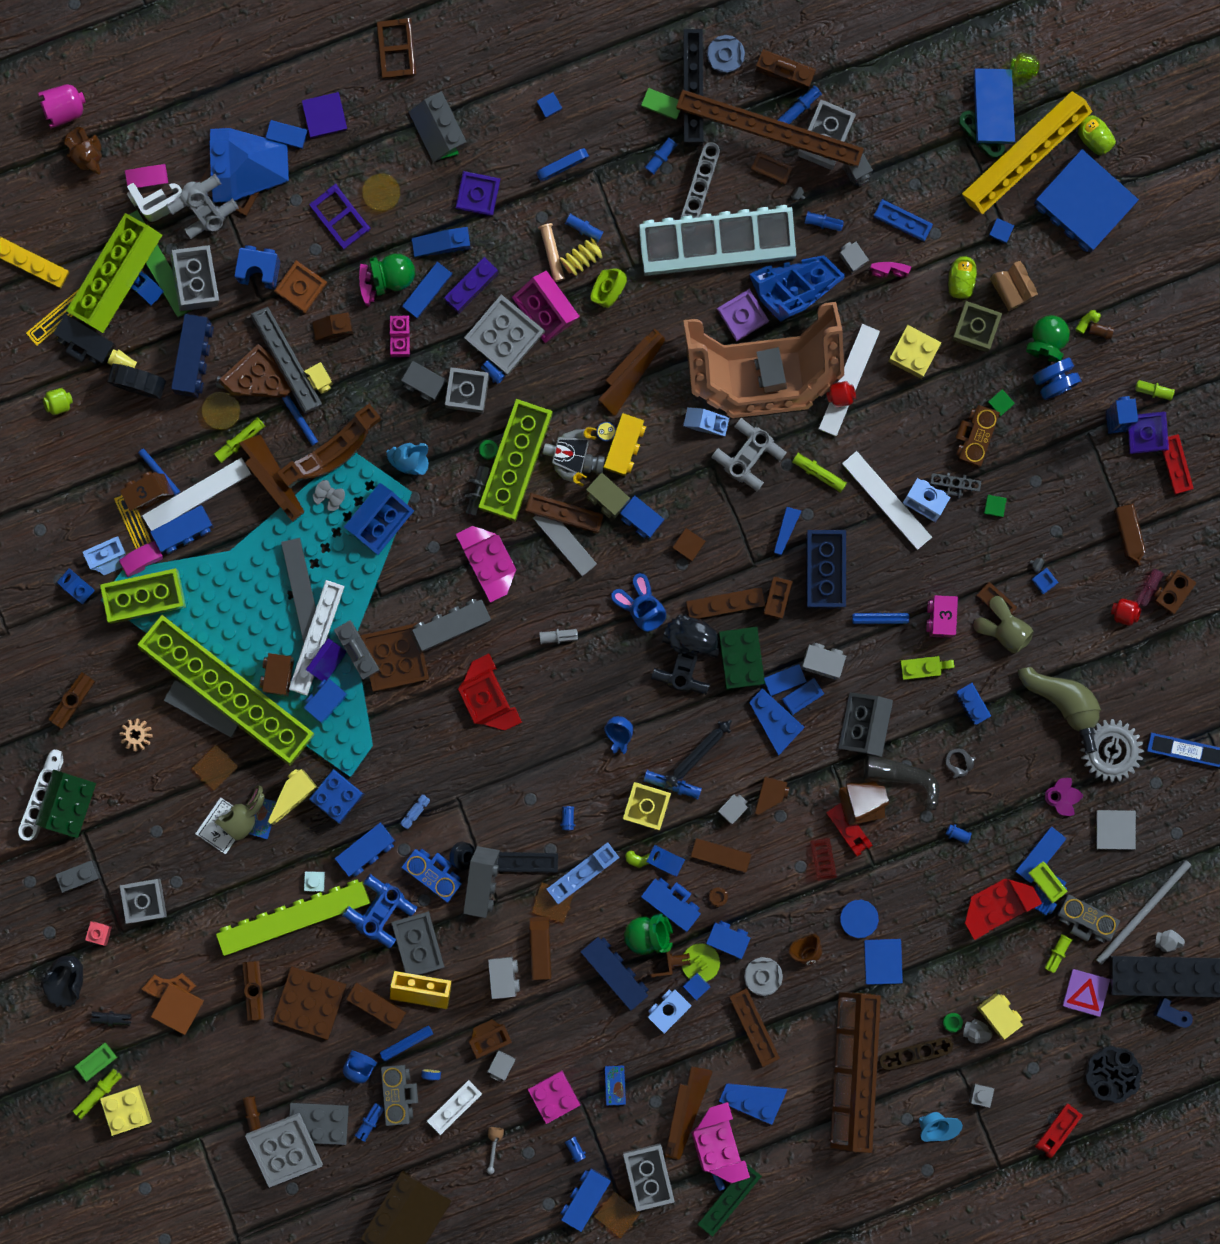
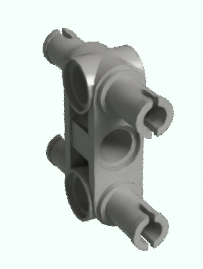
M213 174V176L202 183H187L180 194L181 196L166 204L172 215L186 206H190L197 215L198 221L185 228L190 239L204 230H219L223 225L225 217L239 209L233 198L222 206L216 207L208 197L207 192L221 185L216 174Z
M740 418L734 428L746 435L748 441L735 458L729 457L719 448L711 458L724 466L725 472L733 479L742 483L745 482L757 492L764 482L754 476L750 469L763 452L767 451L780 462L787 451H784L775 444L773 438L766 431L761 430L759 427L754 428L743 418ZM763 435L766 438V442L758 444L755 440L756 436ZM736 465L741 466L743 472L739 475L734 474L732 468Z

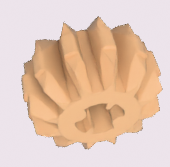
M135 719L134 725L131 720H128L130 727L128 728L123 725L122 728L126 730V733L120 732V736H126V738L121 740V743L128 742L126 745L127 749H130L133 745V751L138 750V745L141 750H144L145 746L143 743L151 744L146 739L147 737L153 738L152 734H147L152 728L146 727L144 729L147 724L146 721L140 724V720ZM133 731L141 733L138 740L132 738V735H134Z

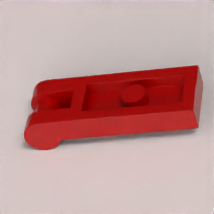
M841 803L826 812L857 857L862 854L861 852L864 849H869L873 846L858 824L849 825L845 821ZM860 837L862 842L856 845L854 840Z
M1066 1103L1035 1147L1038 1150L1042 1149L1046 1152V1156L1051 1159L1083 1115ZM1049 1139L1055 1142L1051 1147L1046 1144Z

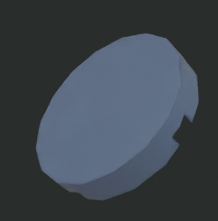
M718 36L708 47V62L719 73H732L739 69L744 62V47L733 36Z

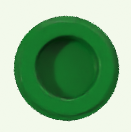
M492 440L483 441L479 447L480 455L487 460L495 458L498 453L497 444Z
M949 1013L944 1017L943 1026L947 1031L957 1032L962 1028L963 1020L960 1015Z

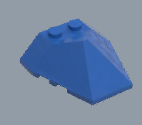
M231 128L210 129L211 176L216 174L221 182V185L212 189L213 203H226L232 198L234 201H237L242 197L254 195L261 190H267L289 182L287 144Z
M825 255L802 259L801 263L790 265V262L783 263L784 266L777 268L767 266L750 273L751 281L760 301L779 321L806 310L845 278L844 274Z

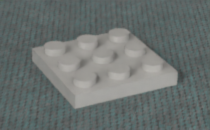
M501 294L464 338L509 375L545 333V330Z
M300 1113L249 1132L245 1136L268 1187L275 1186L320 1168L323 1165Z

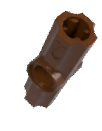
M81 672L69 691L63 695L62 701L48 720L63 729L76 709L81 706L83 699L96 681ZM74 695L77 698V702L75 705L70 706L68 698Z
M260 961L243 962L244 993L246 996L248 1021L265 1019ZM252 985L257 986L259 989V993L256 996H252L249 993V988Z

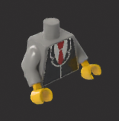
M587 427L586 429L565 433L558 437L556 446L545 443L543 455L553 457L552 465L564 480L574 482L580 486L584 485L580 482V479L583 477L587 478L582 474L589 439H596V437L591 436V432L593 430L596 431L595 428Z

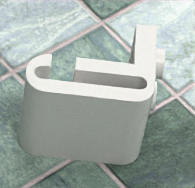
M132 183L127 186L130 191L127 195L134 207L138 205L148 221L155 222L171 213L166 204L180 197L182 189L177 184H169L174 192L173 196L167 198L162 189L143 199L136 185Z

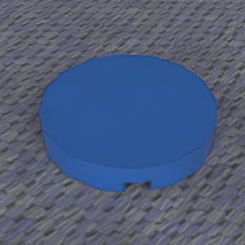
M864 900L849 902L842 909L840 915V923L843 930L855 938H864L871 935L879 922L878 912L875 907Z

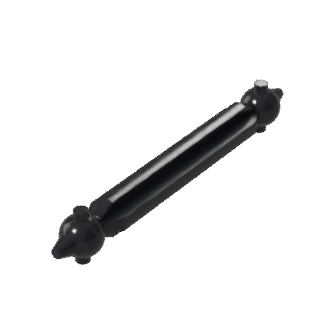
M719 721V728L713 730L674 770L673 775L665 776L666 784L664 788L678 787V780L682 779L722 738L723 733L731 732L730 725L732 721Z

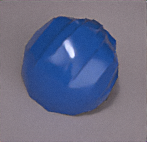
M615 716L608 720L604 727L605 733L614 743L611 747L613 753H617L621 749V752L625 754L627 745L633 735V725L626 718Z

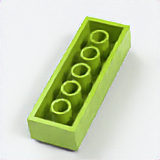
M125 213L66 311L103 333L158 244L162 234Z
M516 399L480 501L479 510L516 522L553 411Z

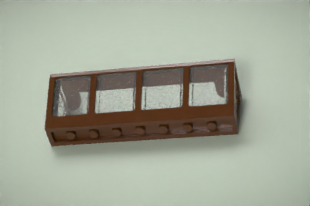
M839 992L830 1148L872 1153L881 1003V995Z

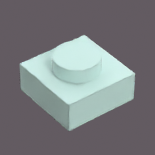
M305 872L304 891H324L325 872Z

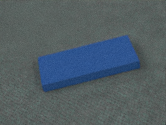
M975 68L973 73L976 143L1014 144L1012 70Z

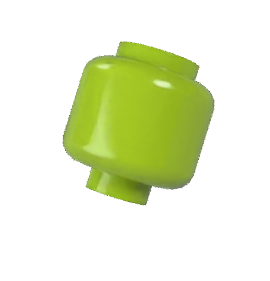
M63 388L48 391L45 394V398H43L46 412H50L52 415L68 412L70 404L73 403L70 392L66 393Z

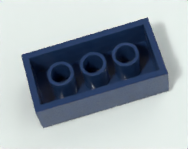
M189 314L184 316L171 388L177 395L198 398L199 393L202 394L204 382H202V375H205L207 371L205 358L209 356L211 347L208 345L209 337L212 338L214 326H212L207 317Z
M807 530L806 608L845 609L846 530Z

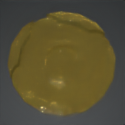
M385 173L369 177L362 189L366 204L372 210L378 212L394 208L400 199V187L397 181Z
M226 392L211 394L207 397L202 407L204 420L209 426L217 430H226L234 426L239 420L241 413L240 405L236 398Z

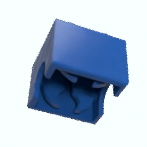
M245 245V248L239 249L235 278L239 284L248 285L249 279L254 273L263 274L262 282L266 284L265 288L276 289L280 259L275 250L264 249V251H258L254 246Z
M333 769L309 800L338 824H341L365 794Z

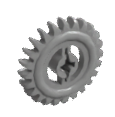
M1111 719L1110 725H1108L1106 720H1103V726L1097 723V730L1094 729L1095 734L1093 735L1097 751L1081 757V759L1088 760L1084 764L1085 767L1091 765L1089 773L1096 771L1095 778L1102 774L1103 781L1108 776L1110 782L1114 781L1115 776L1118 781H1121L1122 775L1125 778H1129L1128 771L1132 774L1135 773L1133 766L1140 767L1136 761L1143 760L1138 755V753L1144 752L1143 749L1138 748L1143 742H1137L1140 735H1133L1135 728L1128 730V723L1123 727L1121 720L1118 721L1117 725H1115L1114 719ZM1112 736L1111 742L1106 743L1102 748V754L1106 758L1104 762L1098 753L1099 745L1103 739ZM1119 739H1121L1126 747V755L1120 763L1112 765L1113 760L1121 754V746L1118 744ZM1113 745V750H1115L1116 753L1110 755V752L1107 751V748H1111ZM1085 748L1080 749V751L1085 752Z

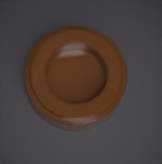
M716 887L709 893V901L714 906H723L728 900V894L723 888Z

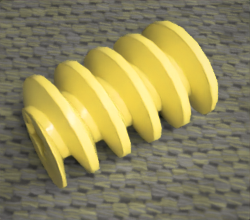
M592 237V243L585 240V247L581 244L578 245L579 252L573 248V256L566 253V260L562 257L559 258L569 274L572 273L577 276L576 269L583 272V264L589 268V260L596 263L595 256H598L600 259L603 258L601 250Z

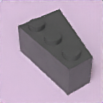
M477 846L470 862L463 914L486 918L488 912H492L494 900H491L496 890V883L494 881L499 869L497 864L500 850Z

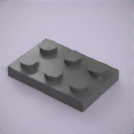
M429 911L392 922L406 973L420 975L445 967Z
M290 1103V1116L300 1113L313 1143L347 1145L349 1105Z

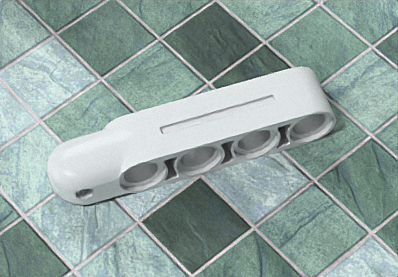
M54 749L48 754L44 767L38 776L18 831L19 836L23 840H34L39 834L41 827L35 825L36 819L31 817V811L35 808L40 810L42 801L38 799V793L42 790L46 792L48 786L44 779L45 774L48 772L52 773L53 769L61 770L63 764L62 751ZM30 826L33 829V834L30 837H26L24 830Z

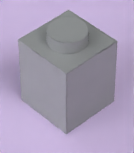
M849 242L841 247L842 251L839 256L852 274L868 264L869 259L857 242L853 244Z
M733 795L718 812L732 825L748 808L745 805L747 801L741 795L737 797Z
M498 1050L488 1070L491 1073L490 1077L499 1082L501 1079L506 1080L516 1059Z
M973 1083L969 1102L990 1108L994 1088Z

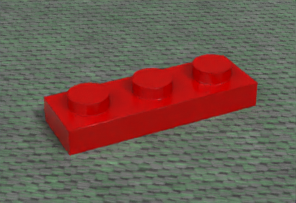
M1179 434L1169 436V450L1162 452L1175 495L1193 490L1194 487Z

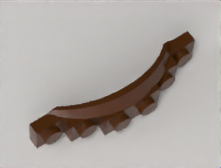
M370 403L354 414L355 417L324 445L295 462L291 461L277 472L289 488L302 479L315 478L334 471L346 463L358 451L368 434V430L382 420Z

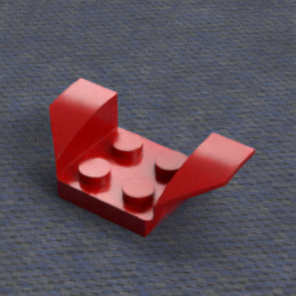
M488 653L472 661L465 680L461 683L458 690L475 724H484L506 731L522 723L516 708H510L493 673V670L497 668Z
M1003 879L971 896L965 924L975 940L1018 915L1041 905L1042 902L1034 887L1013 880Z

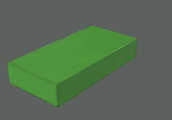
M648 88L641 107L677 120L680 110L676 109L678 99Z
M105 1042L78 1063L75 1068L87 1082L118 1057Z

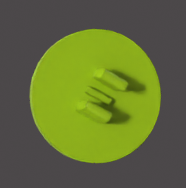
M695 944L685 951L684 954L689 953L690 958L682 959V961L690 960L691 966H682V969L689 979L697 972L705 981H709L716 976L720 968V958L714 948L706 944Z

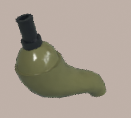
M1032 667L1019 669L1018 675L1024 687L1055 704L1061 711L1064 719L1068 721V724L1074 730L1079 731V735L1083 739L1085 753L1096 752L1097 748L1093 735L1095 734L1094 727L1100 718L1099 712H1101V708L1093 693L1083 684L1073 680L1038 674Z

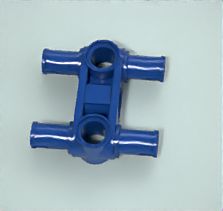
M369 874L363 884L374 890L377 896L364 915L359 914L348 906L342 916L355 924L356 929L362 935L367 936L371 940L376 939L390 949L396 938H393L383 930L384 924L395 908L398 907L411 917L416 911L417 906L406 900L398 888L386 882L382 883L372 874ZM389 890H392L394 893V898L391 901L387 898ZM368 922L373 925V929L369 933L365 929Z

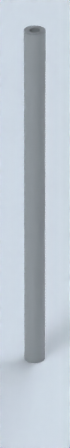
M1187 860L1096 959L1098 963L1102 965L1192 866Z

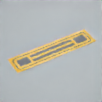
M78 290L26 332L36 346L55 331L65 314L70 317L73 316L66 310Z
M122 495L114 498L135 548L138 549L150 543L151 539L139 512L129 511Z

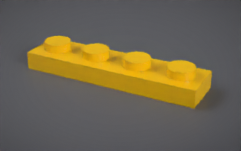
M2 237L0 238V259L60 289L62 288L69 274L68 270Z

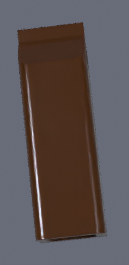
M1134 504L1117 507L1114 509V514L1125 557L1136 563V566L1139 567L1141 565L1140 560L1146 550Z
M549 917L530 918L532 980L552 979Z

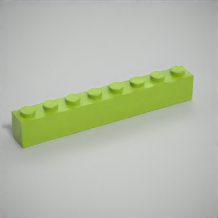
M357 879L348 882V887L343 889L340 886L329 889V894L322 895V893L311 896L312 900L306 902L303 899L293 902V907L286 909L284 905L274 909L275 913L268 915L267 912L259 914L254 921L250 922L248 918L238 922L239 926L231 928V925L220 928V933L216 935L223 955L232 954L343 914L348 906L352 909H357L371 904L363 884L364 882H359Z

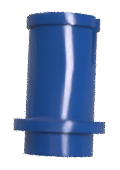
M491 360L486 361L483 364L484 366L481 367L482 370L489 373L493 383L499 384L505 378L504 371H500Z
M562 807V824H560L562 830H574V807Z
M950 824L946 835L949 836V839L952 837L968 844L971 832L956 827V824Z
M576 1137L564 1142L573 1157L572 1160H575L576 1163L586 1158V1152L582 1151Z

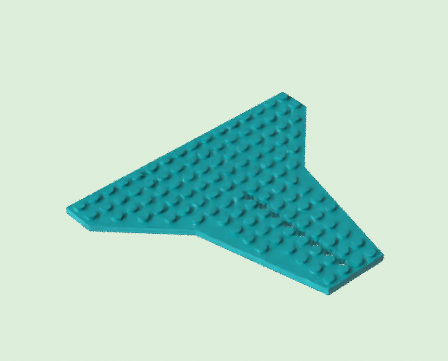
M357 453L334 471L315 477L295 495L304 510V514L294 522L291 521L280 507L230 551L147 565L145 570L129 577L122 570L115 580L119 581L176 568L179 571L186 608L129 621L147 633L161 615L166 617L314 733V737L307 747L350 777H352L372 749L373 741L362 677L348 653L345 654L329 677L348 696L323 724L304 708L306 706L305 700L311 694L315 695L319 691L317 687L322 681L314 676L308 696L292 690L289 692V697L266 694L260 688L261 676H265L266 670L263 668L264 657H268V653L293 657V678L304 646L294 598L288 599L289 595L287 593L289 591L292 592L281 544L283 541L296 538L301 539L316 608L326 580L345 586L327 639L329 638L345 650L334 629L351 620L357 631H359L396 534L380 554L377 555L344 528L347 522L343 521V514L351 512L352 517L361 506H355L356 502L354 499L361 496L364 502L373 492L372 489L366 490V482L370 483L373 481L375 488L379 483L383 484L407 505L412 491ZM322 480L329 481L331 488L344 489L345 498L339 505V509L329 511L327 509L328 498H325L320 504H316L313 494L317 485ZM341 528L340 533L342 535L334 538L332 530ZM329 543L330 552L322 553L321 545ZM318 559L320 566L318 568H310V561Z

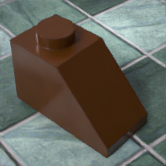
M349 312L330 315L313 321L316 341L353 335Z
M764 777L754 814L759 815L782 802L783 798L787 799L790 788L786 787L787 782Z

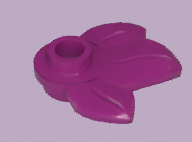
M1071 778L1059 779L1055 786L1049 788L1045 793V801L1049 805L1055 806L1057 812L1064 816H1073L1074 808L1072 805L1083 798V794L1079 790L1071 787ZM1052 793L1057 794L1058 798L1056 800L1051 799Z

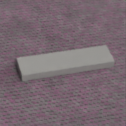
M539 516L533 518L582 577L597 565L563 523Z

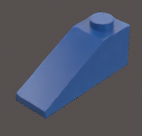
M468 227L448 229L412 238L414 257L471 250Z

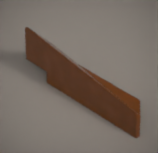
M656 329L634 348L605 381L610 388L598 399V402L614 416L617 415L665 342V338Z

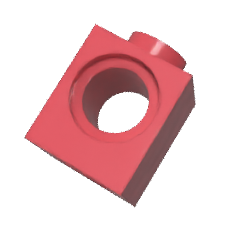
M94 921L90 922L85 940L103 946L107 945L112 926Z

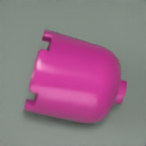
M66 84L38 92V97H43L44 100L40 104L46 120H51V124H49L50 129L76 120L83 114V104L86 103L82 92L78 93L73 85Z

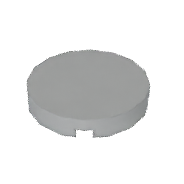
M766 957L756 958L751 961L746 967L744 974L745 983L749 990L762 996L773 994L778 990L783 978L782 970L777 962Z

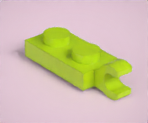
M939 656L901 660L903 680L941 676V670L954 668V660L940 662Z

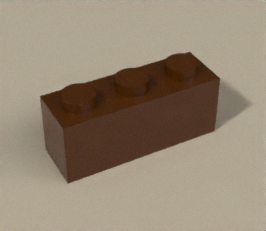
M356 982L346 999L394 1029L398 1028L407 1013L359 982Z

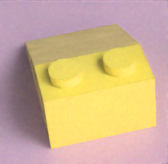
M295 769L287 776L289 779L286 781L268 820L270 824L275 825L318 789L317 785L304 770Z

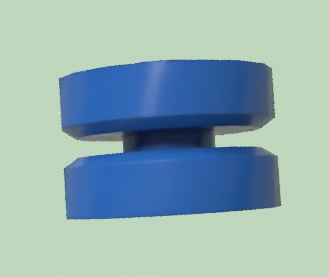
M1071 358L1063 359L1032 376L1036 385H1043L1049 382L1040 391L1044 400L1059 396L1082 382L1078 373L1074 372L1065 375L1074 368Z

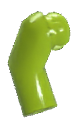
M1096 310L1089 311L1082 317L1075 330L1080 334H1084L1091 321L1097 323L1100 320V313H1097Z
M628 851L625 857L628 864L641 868L649 864L647 859L650 853L641 857L636 855L634 851Z

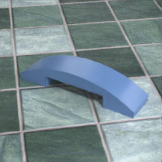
M607 842L548 887L547 891L556 903L559 904L611 865L619 856Z

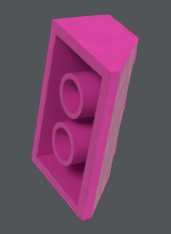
M547 271L534 276L512 297L521 311L545 330V333L541 336L544 343L568 328L580 317Z

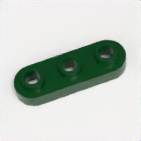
M965 111L958 120L959 126L976 143L975 113ZM965 120H969L971 124L967 125ZM976 143L992 159L999 158L1005 149L1004 144ZM991 147H995L997 152H992Z

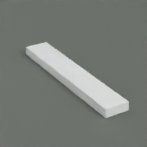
M862 324L845 364V375L838 382L848 381L849 384H853L856 390L880 331ZM829 403L818 430L836 437L849 405L836 408L833 403Z
M857 451L842 463L917 550L932 538Z
M241 457L142 516L152 531L189 512L252 474Z
M328 580L325 581L289 690L308 696L314 675L309 673L306 668L327 640L345 586Z

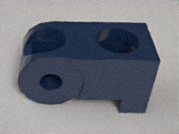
M1161 997L1153 1015L1183 1028L1192 1024L1193 1018L1188 1011L1170 1007L1171 1001Z

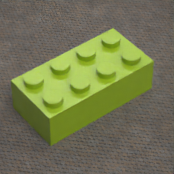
M176 568L100 585L107 621L110 624L186 608L179 571Z

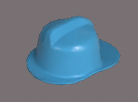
M932 1112L919 1118L922 1130L920 1137L925 1142L950 1140L961 1132L963 1126L959 1119L945 1118L938 1112Z

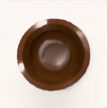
M811 934L798 939L789 948L791 957L803 965L814 964L820 959L823 952L820 938L817 934Z

